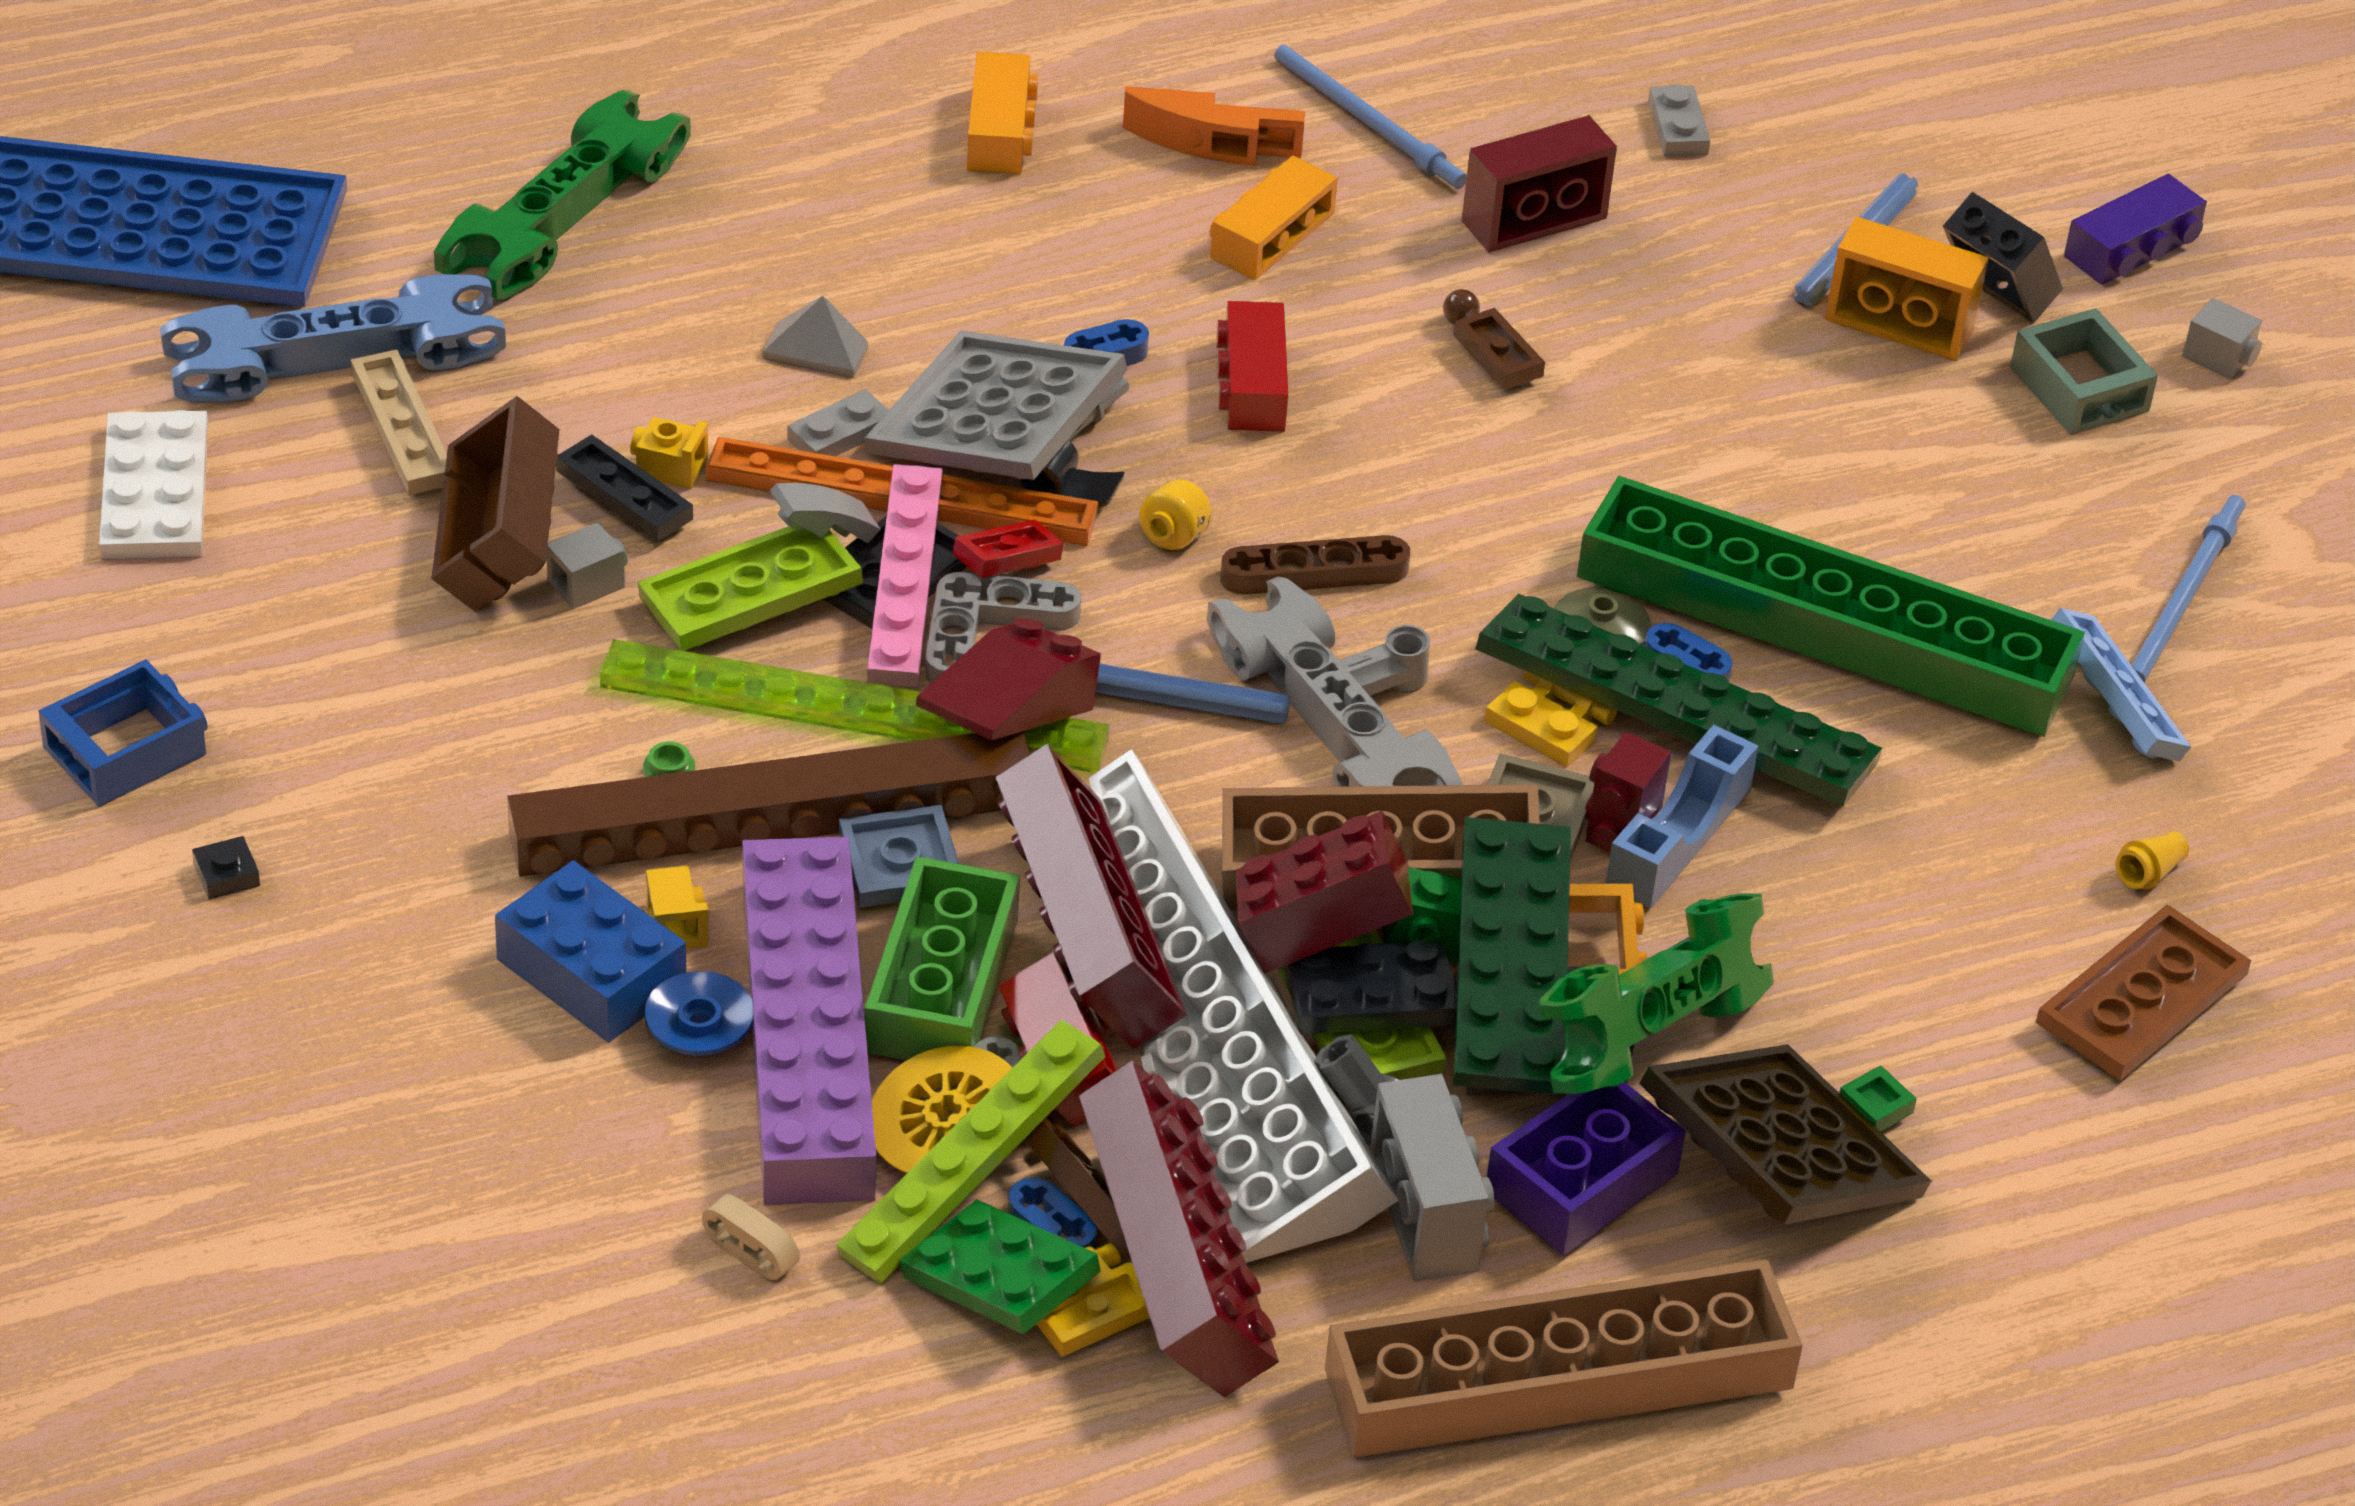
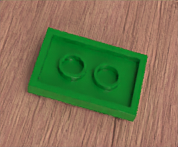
M978 1199L899 1260L903 1278L1021 1334H1025L1101 1272L1097 1253Z

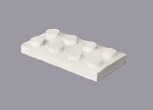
M178 410L168 412L129 411L124 413H108L99 540L101 559L202 557L208 443L207 411Z

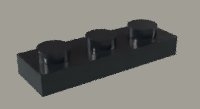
M592 434L558 455L556 461V471L656 542H659L693 520V504Z

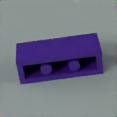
M2168 173L2071 220L2064 257L2099 284L2103 285L2119 276H2125L2133 269L2152 260H2157L2164 254L2184 244H2189L2198 238L2203 229L2202 221L2207 201Z

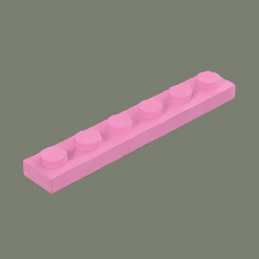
M893 464L867 668V683L918 687L942 483L941 468Z

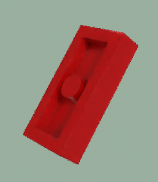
M1034 519L958 536L955 538L953 555L969 567L973 573L977 574L980 578L993 575L998 576L1002 573L1023 568L1032 569L1041 564L1061 560L1064 543Z

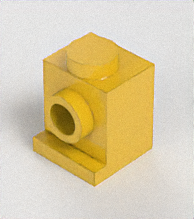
M653 416L646 428L637 426L632 435L630 452L632 455H636V465L660 482L692 489L708 460V422L698 420L696 426Z
M689 866L646 870L648 915L686 942V949L709 947L707 902L704 901L702 886H692Z

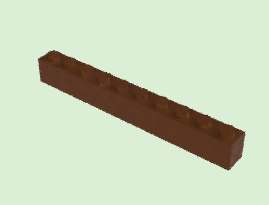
M1023 731L995 740H990L977 733L507 795L509 834L518 875L521 877L557 872L573 860L582 867L587 868L742 846V840L793 839L839 833V819L937 805H942L945 818L1001 811L998 801L1003 798L996 777L1029 756L1030 752Z

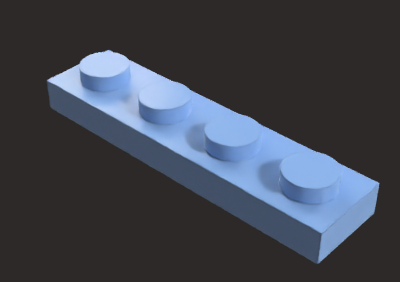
M2060 608L2051 620L2085 631L2078 663L2085 671L2083 674L2084 678L2092 687L2100 691L2109 704L2108 711L2116 720L2123 723L2133 736L2132 743L2140 753L2152 759L2161 757L2180 762L2191 748V745L2096 617Z

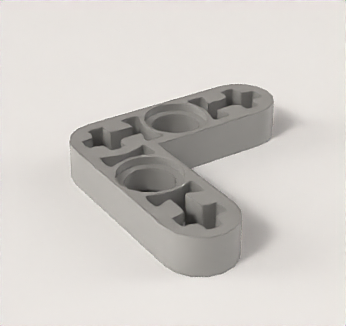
M964 572L945 575L939 580L936 589L926 649L925 673L927 680L931 684L950 667L944 665L945 654L954 655V663L976 644L979 623L1009 625L1013 624L1015 619L1030 618L1042 622L1044 629L1048 630L1072 628L1080 619L1081 593L1073 585L1059 581L996 575L980 578L975 573ZM981 597H987V600L983 601ZM1002 597H1013L1021 602L1017 605L1007 606L1000 604L997 600ZM1031 602H1037V606L1031 605ZM948 626H958L966 631L959 635H950L944 633L942 629Z

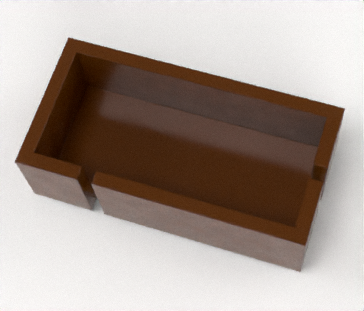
M518 396L448 445L444 475L448 478L443 481L431 579L474 612L492 600L501 599L508 592L511 584L515 585L526 576H533L538 573L545 565L548 557L547 546L551 525L552 498L555 490L554 479L556 461L558 459L557 450L560 429Z

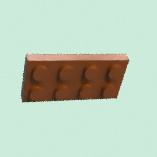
M2167 904L2042 1005L2038 1010L2036 1023L2121 1081L2247 976L2252 960Z

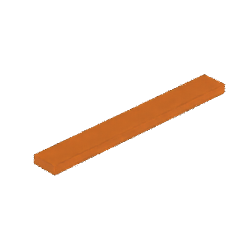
M718 437L706 466V481L770 491L778 483L819 485L848 494L862 501L866 508L887 512L893 466ZM942 475L937 520L994 529L1035 519L1062 542L1088 546L1098 514V501Z

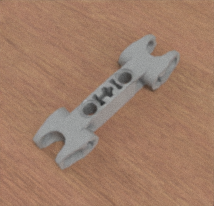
M1276 577L1267 581L1268 592L1265 601L1268 605V611L1259 613L1245 611L1231 600L1223 598L1208 602L1207 623L1226 664L1241 680H1248L1266 673L1280 691L1289 696L1291 706L1340 762L1334 765L1333 768L1335 787L1463 785L1449 758L1447 750L1429 731L1423 730L1404 738L1387 719L1381 708L1329 650L1335 644L1334 627L1326 611L1313 596L1303 591L1289 579Z

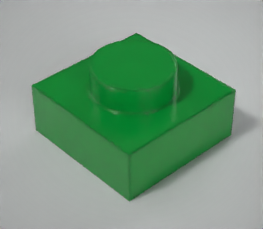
M1881 1065L1843 1085L1839 1091L1880 1132L1913 1114L1917 1100L1912 1093Z

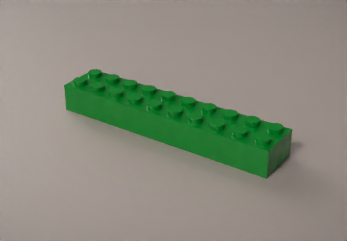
M1619 475L1582 536L1577 578L2045 737L2075 676L2085 631Z

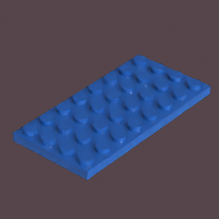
M0 136V273L305 307L347 192L346 175Z

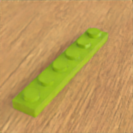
M1061 1019L836 1244L841 1258L881 1284L900 1265L899 1260L922 1243L1105 1058L1102 1045Z

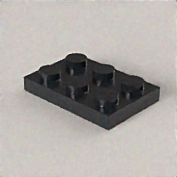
M1418 940L1411 943L1376 945L1365 943L1358 946L1330 947L1283 966L1300 1034L1455 1025L1457 988L1443 941Z

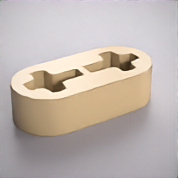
M725 1194L703 1212L702 1223L710 1238L722 1249L768 1280L776 1281L799 1262V1249L789 1233L740 1198L732 1194Z

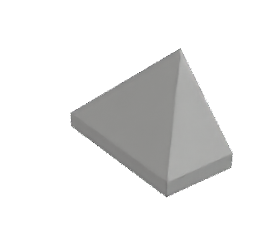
M821 296L777 322L763 350V359L854 378L868 349V341L824 296Z

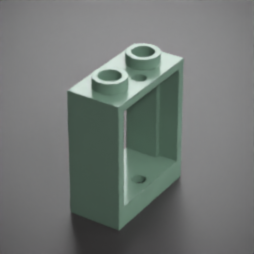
M2097 308L2018 330L2010 363L2012 370L2070 435L2149 412L2158 378L2155 371ZM2087 350L2109 376L2078 385L2056 358Z

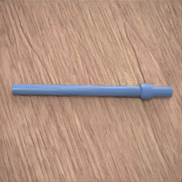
M1283 44L1277 48L1274 58L1411 156L1414 159L1415 165L1429 176L1437 175L1457 190L1464 187L1467 174L1446 160V154L1431 143H1422L1287 45Z
M2230 496L2220 513L2212 516L2203 531L2204 541L2131 666L2144 683L2220 550L2229 546L2237 532L2236 522L2246 506L2244 499L2240 496Z

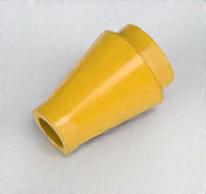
M2175 831L2161 836L2127 842L2116 857V872L2120 880L2132 889H2151L2180 861L2187 858L2189 845L2185 837Z

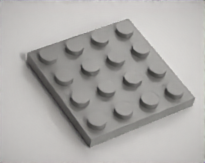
M960 331L867 434L865 441L869 454L892 457L893 459H906L931 463L936 466H950L969 469L975 472H988L1013 476L1018 479L1034 480L1125 374L1127 366L1124 354Z

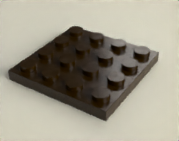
M1788 1044L1648 1066L1639 1083L1655 1099V1103L1660 1110L1675 1118L1690 1133L1692 1141L1697 1146L1707 1150L1726 1168L1728 1176L1734 1182L1744 1186L1763 1204L1764 1211L1783 1225L1922 1198L1932 1182L1926 1174Z

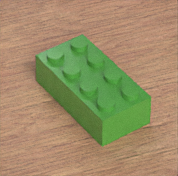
M916 856L865 1005L864 1020L867 1053L908 1060L922 1052L940 1047H975L980 1041L1018 922L1020 875Z

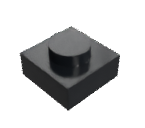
M244 836L192 849L193 864L208 899L260 886L259 870Z

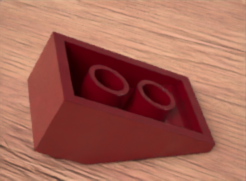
M1018 618L1013 621V624L991 629L917 695L915 706L985 738L995 740L1092 711L1101 653L1083 646L1082 641L1077 637L1058 635L1044 629V624L1038 620Z

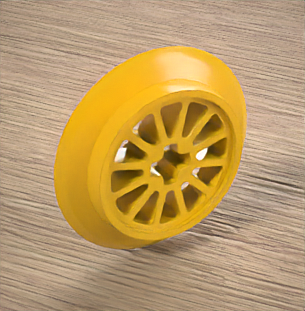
M970 1046L935 1048L906 1060L883 1080L872 1099L875 1147L877 1152L890 1165L902 1172L908 1173L1012 1067L992 1052ZM953 1085H958L956 1090H952ZM942 1087V1090L939 1093L933 1091L937 1088ZM921 1097H925L927 1100H926V1101H922V1100H919V1099H920ZM949 1111H957V1114H950L948 1121L940 1122L939 1119L946 1118Z

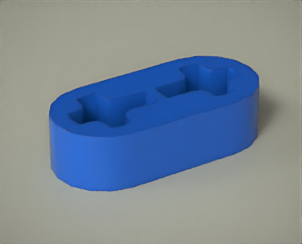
M1117 320L1074 332L1065 339L1064 346L1124 354L1126 366L1139 363L1147 357L1149 331L1143 323L1136 320Z
M1672 623L1656 624L1648 630L1645 640L1646 648L1660 654L1674 655L1680 658L1686 665L1705 673L1719 674L1730 681L1732 659L1720 647Z
M1032 1177L1017 1181L1011 1187L1008 1195L1009 1214L1059 1237H1062L1063 1233L1067 1237L1066 1240L1081 1247L1087 1248L1091 1246L1096 1249L1097 1226L1081 1207L1052 1183L1045 1179ZM1042 1204L1043 1210L1037 1205Z

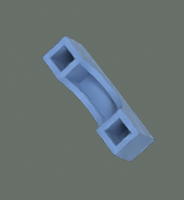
M1713 725L1688 754L1685 766L1673 792L1657 815L1650 819L1637 813L1612 842L1606 884H1633L1634 901L1642 903L1643 906L1651 909L1751 790L1759 746Z

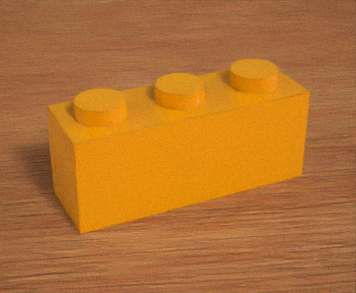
M976 52L968 130L967 171L1021 174L1023 156H1032L1033 129L1028 128H1034L1038 73H1030V55Z
M1292 155L1278 168H1273L1266 178L1252 190L1245 191L1240 199L1229 209L1219 213L1214 218L1209 230V235L1212 237L1210 258L1253 280L1258 279L1334 214L1338 177Z

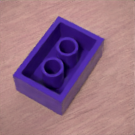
M1626 1082L1618 1086H1608L1579 1094H1567L1491 1147L1487 1177L1492 1184L1494 1199L1564 1256L1678 1175L1686 1130Z

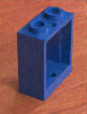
M147 659L38 710L43 748L98 807L206 754L204 731L207 730L208 725L201 708L196 703L189 704L178 692L172 678L167 674L161 675ZM145 709L165 728L109 756L89 737Z

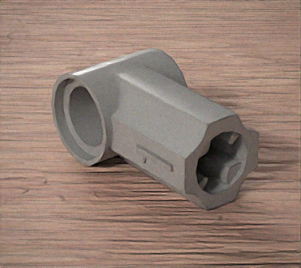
M1414 625L1396 626L1389 630L1384 644L1339 661L1369 696L1389 688L1399 692L1417 691L1424 687L1428 678L1430 638L1423 629Z

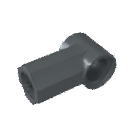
M1352 1034L1336 1037L1333 1042L1320 1049L1314 1063L1350 1110L1349 1115L1366 1144L1370 1146L1378 1083L1398 1081V1079L1381 1074Z

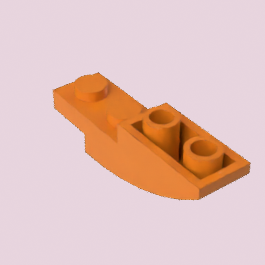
M1125 86L1123 128L1158 145L1206 159L1256 166V154L1283 157L1294 155L1298 158L1302 156L1305 111L1215 104L1216 93Z

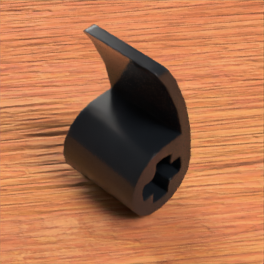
M1067 440L1034 480L1021 479V482L1029 490L1098 501V507H1104L1111 502L1124 479L1125 472H1093L1077 469L1078 451Z

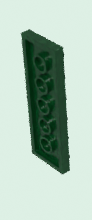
M1465 817L1462 838L1453 1086L1563 1096V1093H1553L1550 1072L1563 1057L1566 1047V1032L1561 1019L1542 1020L1540 999L1552 988L1559 978L1568 974L1571 827Z

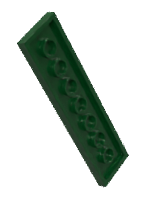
M1518 593L1479 633L1475 650L1694 744H1697L1713 725H1716L1759 746L1755 770L1841 807H1844L1876 767L1882 751V747L1868 742L1865 737L1858 733L1844 732L1827 725L1811 713L1794 711L1776 703L1773 698L1766 694L1747 691L1729 683L1725 677L1719 674L1700 671L1684 664L1680 658L1674 655L1660 654L1639 645L1635 639L1627 635L1613 634L1594 626L1585 617L1566 614L1548 606L1544 600L1534 596H1524Z

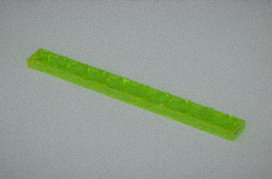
M616 639L612 640L600 671V688L906 741L974 733L915 706L917 695L921 693L919 691ZM1068 717L1025 730L1023 733L1030 754L1048 743L1072 769L1097 773L1100 771L1109 740L1110 724Z

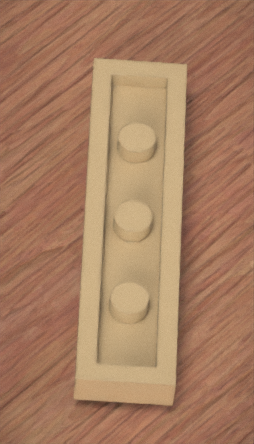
M398 350L351 359L352 376L408 495L443 488V481L448 478L444 475L447 452Z

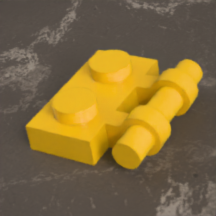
M1525 671L1523 679L1535 685V687L1530 689L1514 681L1486 706L1484 722L1567 768L1596 741L1598 726L1590 721L1594 718L1605 725H1610L1616 717L1617 710ZM1558 698L1573 707L1568 710L1553 702V700Z
M1112 1243L1096 1250L1091 1246L1086 1248L1097 1253L1101 1272L1037 1323L1061 1357L1150 1318L1133 1264L1128 1262L1112 1270L1110 1269V1267L1119 1264L1121 1261L1118 1249Z

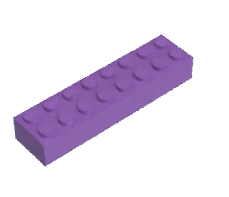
M849 836L742 840L743 898L749 989L752 999V1035L764 1205L875 1200L876 1147Z

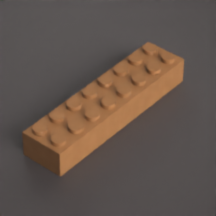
M1768 1259L1330 1325L1325 1372L1353 1457L1358 1458L1790 1390L1794 1388L1803 1345Z

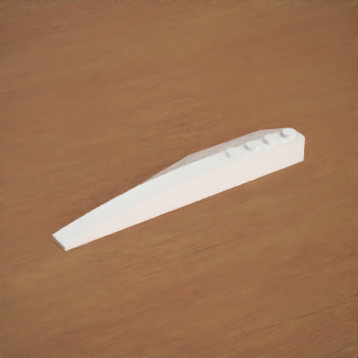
M1131 749L1089 777L1090 787L1101 799L1187 1014L1186 1017L1142 1044L1144 1056L1141 1057L1143 1070L1150 1075L1153 1073L1160 1075L1172 1093L1180 1099L1189 1098L1201 1113L1204 1124L1199 1128L1203 1140L1209 1145L1216 1156L1218 1166L1214 1168L1217 1181L1223 1186L1232 1203V1208L1228 1210L1231 1222L1238 1229L1246 1243V1251L1242 1253L1245 1263L1352 1232L1399 1200L1340 1097L1314 1063L1316 1056L1304 1035L1300 1034L1298 1024L1269 974L1264 973L1233 913L1142 763Z

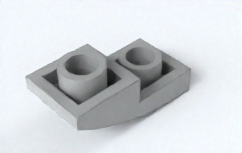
M778 483L770 490L781 507L778 515L788 526L797 532H801L805 528L822 538L832 528L843 537H848L851 533L869 543L881 530L862 501L838 490L806 483Z

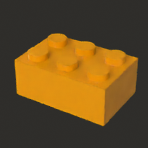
M1855 216L1837 249L1825 320L1957 361L1975 327L1989 257Z

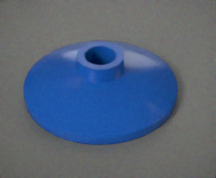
M707 971L686 972L670 977L651 992L645 1006V1022L653 1038L672 1051L694 1056L716 1054L734 1047L749 1033L753 1024L752 999L741 984L725 975Z

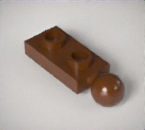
M1465 289L1455 290L1445 298L1443 313L1445 318L1455 325L1453 336L1503 390L1544 376L1545 361L1496 308L1480 312L1478 298L1474 293Z

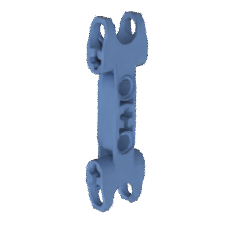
M437 274L411 279L401 287L397 298L370 299L281 312L272 316L251 319L249 312L244 307L224 305L205 308L174 318L160 327L164 355L175 360H183L171 369L174 396L190 402H231L249 399L263 392L267 386L268 378L280 376L293 377L351 368V359L396 349L401 358L417 356L418 363L423 368L444 370L462 367L490 358L506 348V334L503 321L493 316L482 315L493 307L492 287L489 279L468 274ZM470 289L481 291L479 298L474 301L457 302V298L464 291ZM183 331H190L198 336V340L185 344H176L171 341L176 334ZM490 331L495 333L490 341L483 344H475L468 339L470 335ZM208 374L207 380L199 386L189 387L182 383L190 375Z

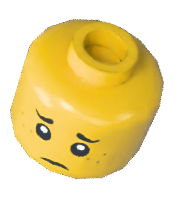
M1184 479L1170 480L1145 498L1140 507L1139 521L1144 534L1153 544L1169 551L1179 550L1186 547L1206 531L1211 522L1212 508L1208 497L1196 484Z

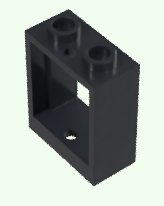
M1973 191L1943 225L1951 246L1989 257L1982 290L2032 323L2036 322L2063 290L2044 236ZM2001 282L2008 283L2007 287L2003 289L1999 288V284Z

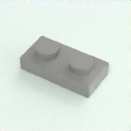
M1669 85L1650 87L1648 103L1664 156L1708 155L1710 138L1694 86Z
M864 389L787 425V440L801 451L838 456L865 443L867 434L889 410L870 392Z

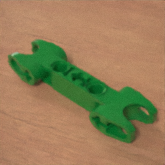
M630 90L618 91L594 103L581 114L574 124L571 133L572 147L518 190L515 196L503 206L494 211L481 204L474 203L455 218L434 250L435 270L442 274L456 275L470 267H487L489 271L485 277L490 281L492 297L497 300L507 299L533 286L553 266L558 252L556 240L605 200L621 183L631 175L647 182H654L670 170L691 136L690 117L672 112L658 120H639L637 118L640 114L638 108L640 95Z
M1737 893L1714 899H1701L1685 909L1689 937L1666 950L1658 952L1619 974L1618 967L1615 965L1597 964L1578 968L1559 978L1552 988L1540 999L1542 1020L1561 1019L1566 1032V1047L1563 1057L1550 1072L1553 1093L1579 1094L1608 1086H1618L1634 1075L1630 1046L1653 1033L1659 1032L1698 1008L1703 1016L1721 1017L1742 1012L1756 1004L1774 983L1772 964L1756 965L1751 953V935L1754 925L1764 915L1762 894Z

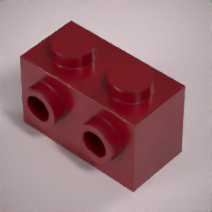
M1625 731L1608 754L1601 753L1596 758L1589 775V780L1594 783L1593 793L1585 806V810H1587L1586 819H1588L1586 842L1611 853L1612 842L1637 813L1650 819L1657 815L1663 806L1671 751Z

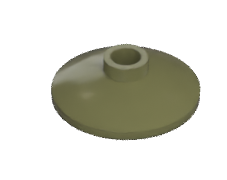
M1584 588L1576 590L1561 598L1554 607V609L1569 615L1585 617L1594 626L1613 634L1627 635L1635 639L1642 646L1645 644L1646 634L1651 627L1648 613L1638 601L1627 594L1612 589Z

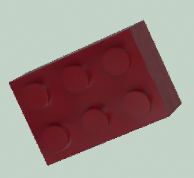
M1587 115L1470 148L1461 221L1489 253L1607 219L1617 146L1593 118Z
M1383 811L1370 816H1355L1347 820L1338 829L1320 836L1309 835L1295 842L1291 848L1271 856H1256L1246 862L1243 867L1236 869L1238 923L1264 973L1413 915L1408 861Z

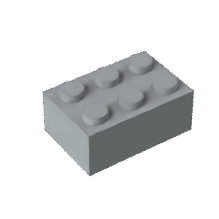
M1442 1074L1378 1083L1370 1151L1399 1200L1388 1207V1211L1414 1281L1479 1271L1481 1250L1489 1244V1232L1486 1222L1487 1211L1494 1209L1492 1184L1488 1177L1481 1178L1478 1170L1476 1142L1473 1136H1465L1462 1128L1463 1114L1460 1100L1457 1095H1450Z

